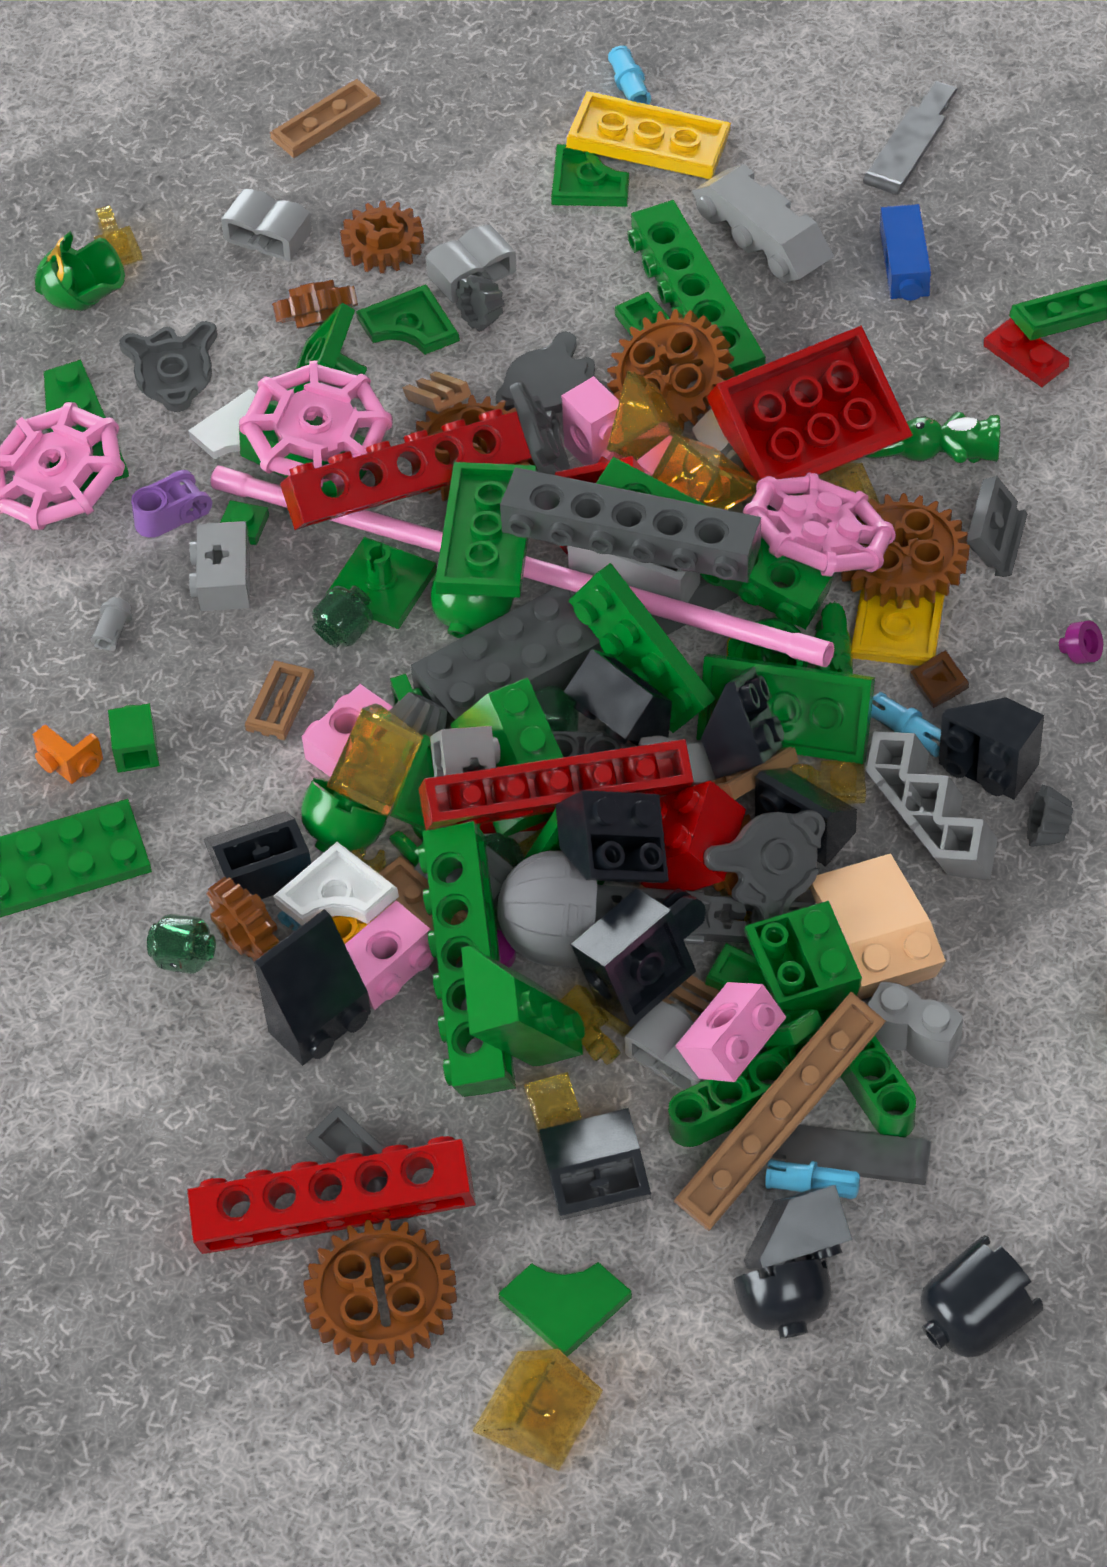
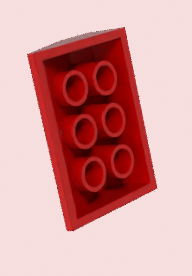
M862 325L716 384L706 397L724 436L756 483L767 476L774 477L775 479L804 477L808 472L816 473L819 476L913 436Z

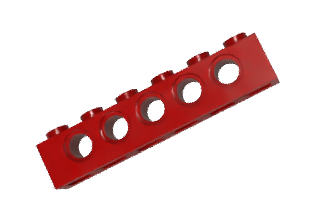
M501 408L479 415L480 422L466 425L465 420L461 419L441 426L442 432L429 436L427 430H422L404 436L405 443L391 447L389 440L366 447L367 454L353 457L351 451L328 458L329 465L314 468L313 462L289 469L291 475L280 482V486L294 529L298 530L449 486L451 484L454 462L521 465L531 458V454L517 411L503 415ZM474 436H479L486 442V454L479 453L474 448ZM436 447H442L447 450L450 456L449 465L442 464L437 460L435 455ZM398 457H403L411 463L413 468L411 476L405 475L399 470L397 466ZM360 468H366L373 473L375 477L374 487L367 486L360 480ZM322 479L331 480L337 488L336 498L328 497L323 493L321 489Z
M686 739L425 778L419 787V795L425 829L427 831L472 821L476 824L553 813L556 809V804L581 790L646 793L662 796L690 787L694 780Z
M451 1136L436 1137L429 1140L427 1145L409 1148L407 1145H392L384 1148L380 1154L364 1156L360 1153H348L337 1157L336 1162L318 1165L317 1162L313 1161L299 1162L292 1165L291 1170L273 1173L270 1170H255L247 1173L244 1179L227 1181L223 1178L207 1179L200 1183V1187L187 1189L193 1243L201 1254L347 1229V1226L350 1225L353 1228L365 1226L366 1220H370L372 1224L383 1223L385 1219L394 1221L476 1206L468 1151L462 1139L455 1140ZM423 1168L434 1170L429 1181L423 1184L412 1182V1177L418 1170ZM373 1178H388L387 1184L382 1190L378 1192L366 1191L368 1183ZM331 1185L342 1186L340 1194L335 1199L330 1201L321 1200V1194L327 1187ZM287 1193L296 1194L295 1201L290 1207L286 1209L275 1208L279 1197ZM244 1201L250 1202L249 1210L243 1216L230 1217V1212L234 1205Z

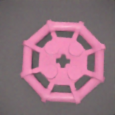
M316 360L309 361L307 366L273 378L265 376L257 384L259 389L246 415L239 420V430L250 441L261 461L260 468L268 474L277 472L290 476L289 469L304 463L284 458L289 453L313 459L314 468L322 467V460L328 461V458L343 451H351L353 457L367 454L366 447L382 441L386 431L392 427L393 422L392 415L384 410L371 388L370 378L364 374L356 376L318 365ZM307 383L302 391L294 393V389L287 391V389ZM359 398L366 411H357L356 407L353 409L351 400ZM276 400L278 405L274 413L265 414L270 401ZM318 416L322 417L323 424L310 425L306 420L313 421ZM369 427L370 429L362 445L353 439L358 428ZM274 430L279 443L272 448L263 431ZM322 479V481H321V487H323V483H324V482H327V481H330V480H328V479Z
M66 402L62 408L25 420L23 417L16 420V427L0 446V514L5 513L30 525L32 530H43L48 524L83 513L88 516L94 512L92 507L112 481L123 474L125 464L120 458L117 438L119 426L113 418H102L78 408L75 402ZM78 424L87 428V430L82 433L72 427ZM49 428L53 430V432L47 434L42 433L43 430ZM102 441L104 456H94L92 446ZM60 459V462L56 466L52 468H47L46 465L49 462L55 463ZM7 471H15L13 481L6 485L5 474ZM92 472H99L82 494L79 490ZM24 494L33 498L31 507L15 501V499ZM51 501L57 504L47 508L48 503Z
M809 472L804 477L775 479L774 477L767 476L758 481L756 486L757 492L752 501L744 507L743 513L761 517V536L769 545V553L777 558L785 556L820 570L821 575L829 577L835 572L861 569L874 572L882 567L884 562L883 555L888 545L894 541L896 534L893 525L884 521L868 502V495L862 491L855 493L819 479L818 474ZM801 493H803V495H799V496H793V495H791V494H801ZM768 504L777 511L768 510ZM858 515L865 525H862L855 516ZM859 543L869 544L870 546L865 548Z

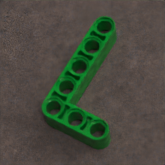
M820 1027L796 1045L776 1046L755 1056L735 1082L704 1080L672 1097L668 1107L669 1133L671 1138L683 1147H694L734 1129L772 1085L765 1084L762 1081H775ZM874 1035L840 1077L879 1134L907 1137L915 1127L916 1097ZM867 1076H875V1077H878V1078H880V1079H877V1080H868V1079H865L864 1077H867ZM728 1098L737 1100L734 1103L722 1102V1100ZM891 1110H897L902 1112L903 1114L891 1115L887 1112ZM684 1118L697 1119L691 1123L681 1121Z

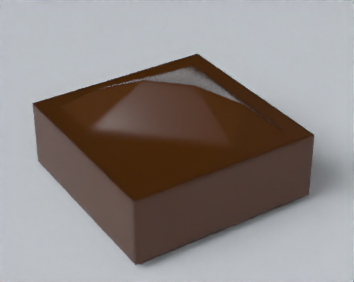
M946 650L910 671L911 679L933 708L969 688L968 680Z

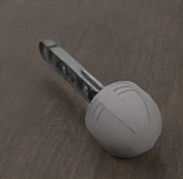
M546 851L526 858L506 877L498 897V920L503 935L511 947L529 961L544 966L581 968L571 943L613 909V902L620 903L637 888L660 903L674 890L597 885V881L586 880L563 851ZM685 890L691 896L701 900L706 909L704 923L684 939L685 944L703 945L704 941L750 944L744 931L746 921H733L731 927L726 929L723 928L722 921L715 920V918H718L721 911L725 910L729 911L731 919L743 920L746 911H751L749 924L758 922V913L755 907L736 902L733 897L705 896L704 891ZM793 901L787 913L815 905L816 903Z

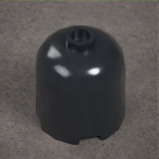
M986 1235L976 1240L934 1276L923 1288L920 1297L922 1313L927 1321L922 1326V1329L928 1339L938 1349H942L946 1345L952 1352L966 1358L977 1357L990 1351L1043 1311L1042 1300L1038 1297L1031 1300L1025 1290V1287L1031 1283L1030 1278L1002 1246L992 1251L988 1247L991 1242Z

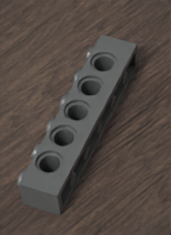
M517 467L513 471L500 503L502 532L522 538L528 537L552 542L560 546H572L591 550L599 554L630 558L642 563H654L673 567L681 571H692L717 576L724 580L748 583L761 546V517Z

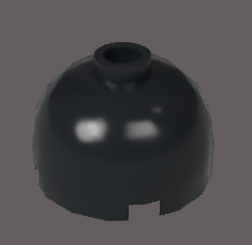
M821 1259L774 1266L775 1274L773 1275L766 1271L761 1273L762 1277H760L759 1270L733 1279L737 1298L745 1316L752 1324L762 1330H778L780 1339L807 1334L806 1324L821 1318L828 1308L831 1297V1282L826 1260L821 1261Z

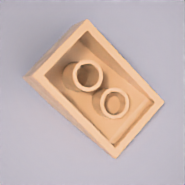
M891 853L819 874L811 884L810 889L816 904L825 901L830 902L860 971L862 980L857 997L861 1000L872 997L881 982H892L906 987L936 977L945 964L946 960L931 921Z

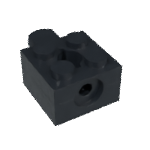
M636 888L572 942V949L597 1005L632 1027L692 976L696 969L684 939L704 923L706 909L703 902L691 896L685 890L676 888L659 903Z

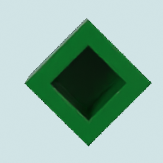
M150 703L109 709L111 744L117 772L160 766L156 730Z

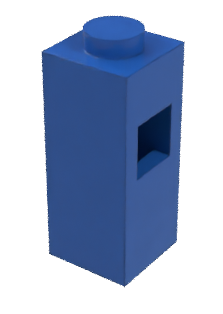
M919 204L881 207L880 237L890 298H903L904 300L911 301L920 297L930 296L931 269Z

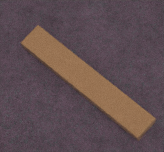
M850 992L673 1202L709 1231L885 1024L886 1020L853 992Z

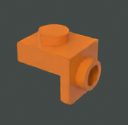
M46 724L33 733L37 749L35 753L37 762L46 772L52 773L56 771L71 784L82 776L88 777L92 775L104 759L99 738L93 733H90L74 747Z

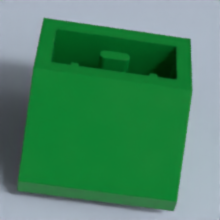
M829 901L744 927L745 934L771 996L781 1009L818 1010V1012H823L838 1007L850 992H853L856 996L858 995L862 976Z

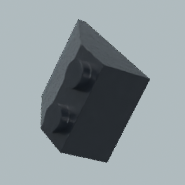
M325 909L254 961L268 1032L302 1066L313 1057L320 1059L327 1055L332 1049L334 1041L347 1031L350 1033L358 1031L364 1026L368 1016L371 1014L368 991L331 915Z

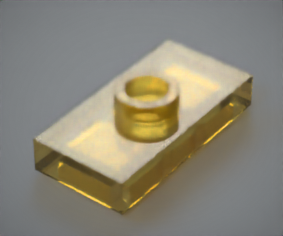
M568 1072L524 1084V1092L541 1146L540 1129L582 1119Z

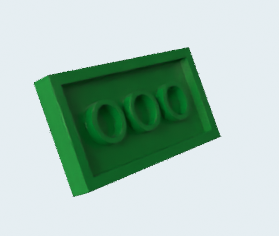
M454 462L435 579L436 594L520 598L528 537L522 538L502 532L500 503L515 467L536 471V466Z
M611 563L598 571L568 600L574 607L577 618L583 624L588 625L599 639L604 653L613 655L672 701L669 731L672 733L676 732L716 700L715 696Z
M709 653L704 656L702 681L715 696L716 700L699 713L696 740H701L725 685L744 670L755 667L757 675L763 676L768 685L770 699L767 700L772 717L777 716L782 724L784 731V740L781 741L782 748L795 747L797 755L857 764L866 762L875 677Z
M129 799L0 836V918L152 872Z

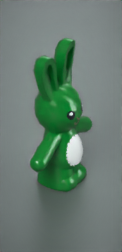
M955 412L942 426L935 419L926 416L916 417L907 421L913 435L911 438L865 456L866 458L877 459L902 455L911 461L924 462L933 459L941 452L946 453L956 463H964L967 459L971 463L979 462L981 459L998 461L1000 416L990 415L988 419L979 421L976 418L966 417L962 412Z

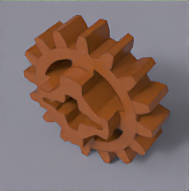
M380 201L377 208H373L370 203L365 204L366 211L360 212L354 209L352 211L353 220L344 219V230H340L344 256L351 257L353 266L364 263V270L366 272H369L373 267H378L380 274L385 273L388 266H392L395 271H399L400 262L403 261L411 265L413 263L412 254L421 255L422 253L421 244H424L425 240L420 216L414 217L412 208L401 211L399 202H396L392 207H386V202Z
M334 280L313 282L289 289L290 297L288 299L272 303L276 323L293 320L296 322L297 329L321 325L341 303L351 308L358 306L355 287L344 286L338 288L335 287Z
M223 877L208 888L206 895L211 900L209 901L210 906L215 910L210 914L211 920L217 926L222 939L231 950L236 949L241 956L246 954L253 961H256L279 943L278 938L273 934L278 929L277 924L272 920L266 905L257 894L252 895L247 889L243 890L239 884L235 885L230 877L228 879Z

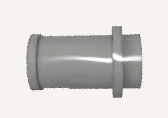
M112 597L101 605L100 613L102 616L91 637V643H95V648L109 651L116 650L117 642L125 623H129L132 619L130 604L121 598Z

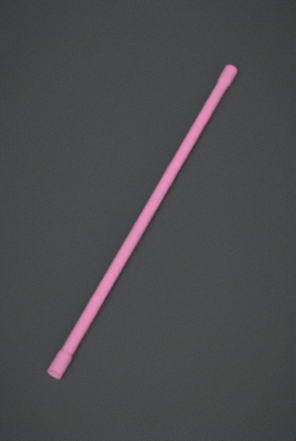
M217 466L211 476V486L213 489L240 497H251L287 508L280 485L257 479L250 474L223 466ZM368 510L329 520L440 553L443 532ZM526 556L523 577L577 592L593 575ZM629 586L651 615L782 652L791 658L822 667H827L833 658V642L802 633H790Z

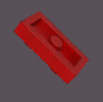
M1011 318L984 338L985 348L1041 388L1069 367L1070 359L1041 338L1030 341Z

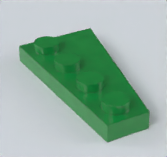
M81 359L44 371L46 412L62 408L66 402H75L78 408L106 418ZM78 424L72 427L82 433L87 430V428ZM52 428L47 429V433L53 432ZM102 441L92 446L94 456H104ZM120 452V458H121V460H122V461L124 462V464H125V461H124V459H123V457H122V454H121V452ZM60 459L55 463L49 462L50 468L56 466ZM126 464L123 474L116 477L112 482L129 477ZM92 472L79 490L81 492L85 491L99 472Z

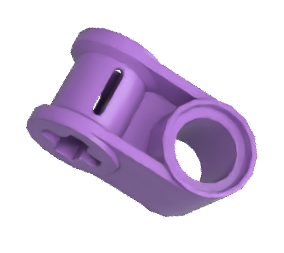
M188 470L176 471L168 477L134 492L131 498L135 529L144 537L161 536L185 523H190L208 514L212 508V500L207 493L201 492L195 485L196 480L191 472Z

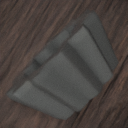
M472 275L468 276L467 279H460V288L456 289V294L459 298L456 306L461 311V317L464 321H467L472 329L476 328L477 331L481 332L503 314L502 307L505 304L502 299L503 293L499 290L498 284L493 283L490 279Z
M409 692L389 710L388 714L392 716L391 718L401 722V724L430 737L439 730L446 729L448 710L421 695Z
M1043 784L1040 791L1035 793L1034 803L1029 807L1030 816L1027 820V839H1029V846L1032 847L1064 841L1066 834L1069 833V826L1072 823V801L1052 787Z

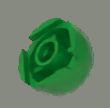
M435 575L431 591L432 610L438 620L449 627L447 632L460 639L511 611L514 597L436 594Z
M315 777L304 794L301 804V819L306 832L317 840L314 846L318 850L325 852L338 842L351 853L367 849L377 841L387 823L386 820L390 814L389 810L363 793L358 797L347 792L348 786Z

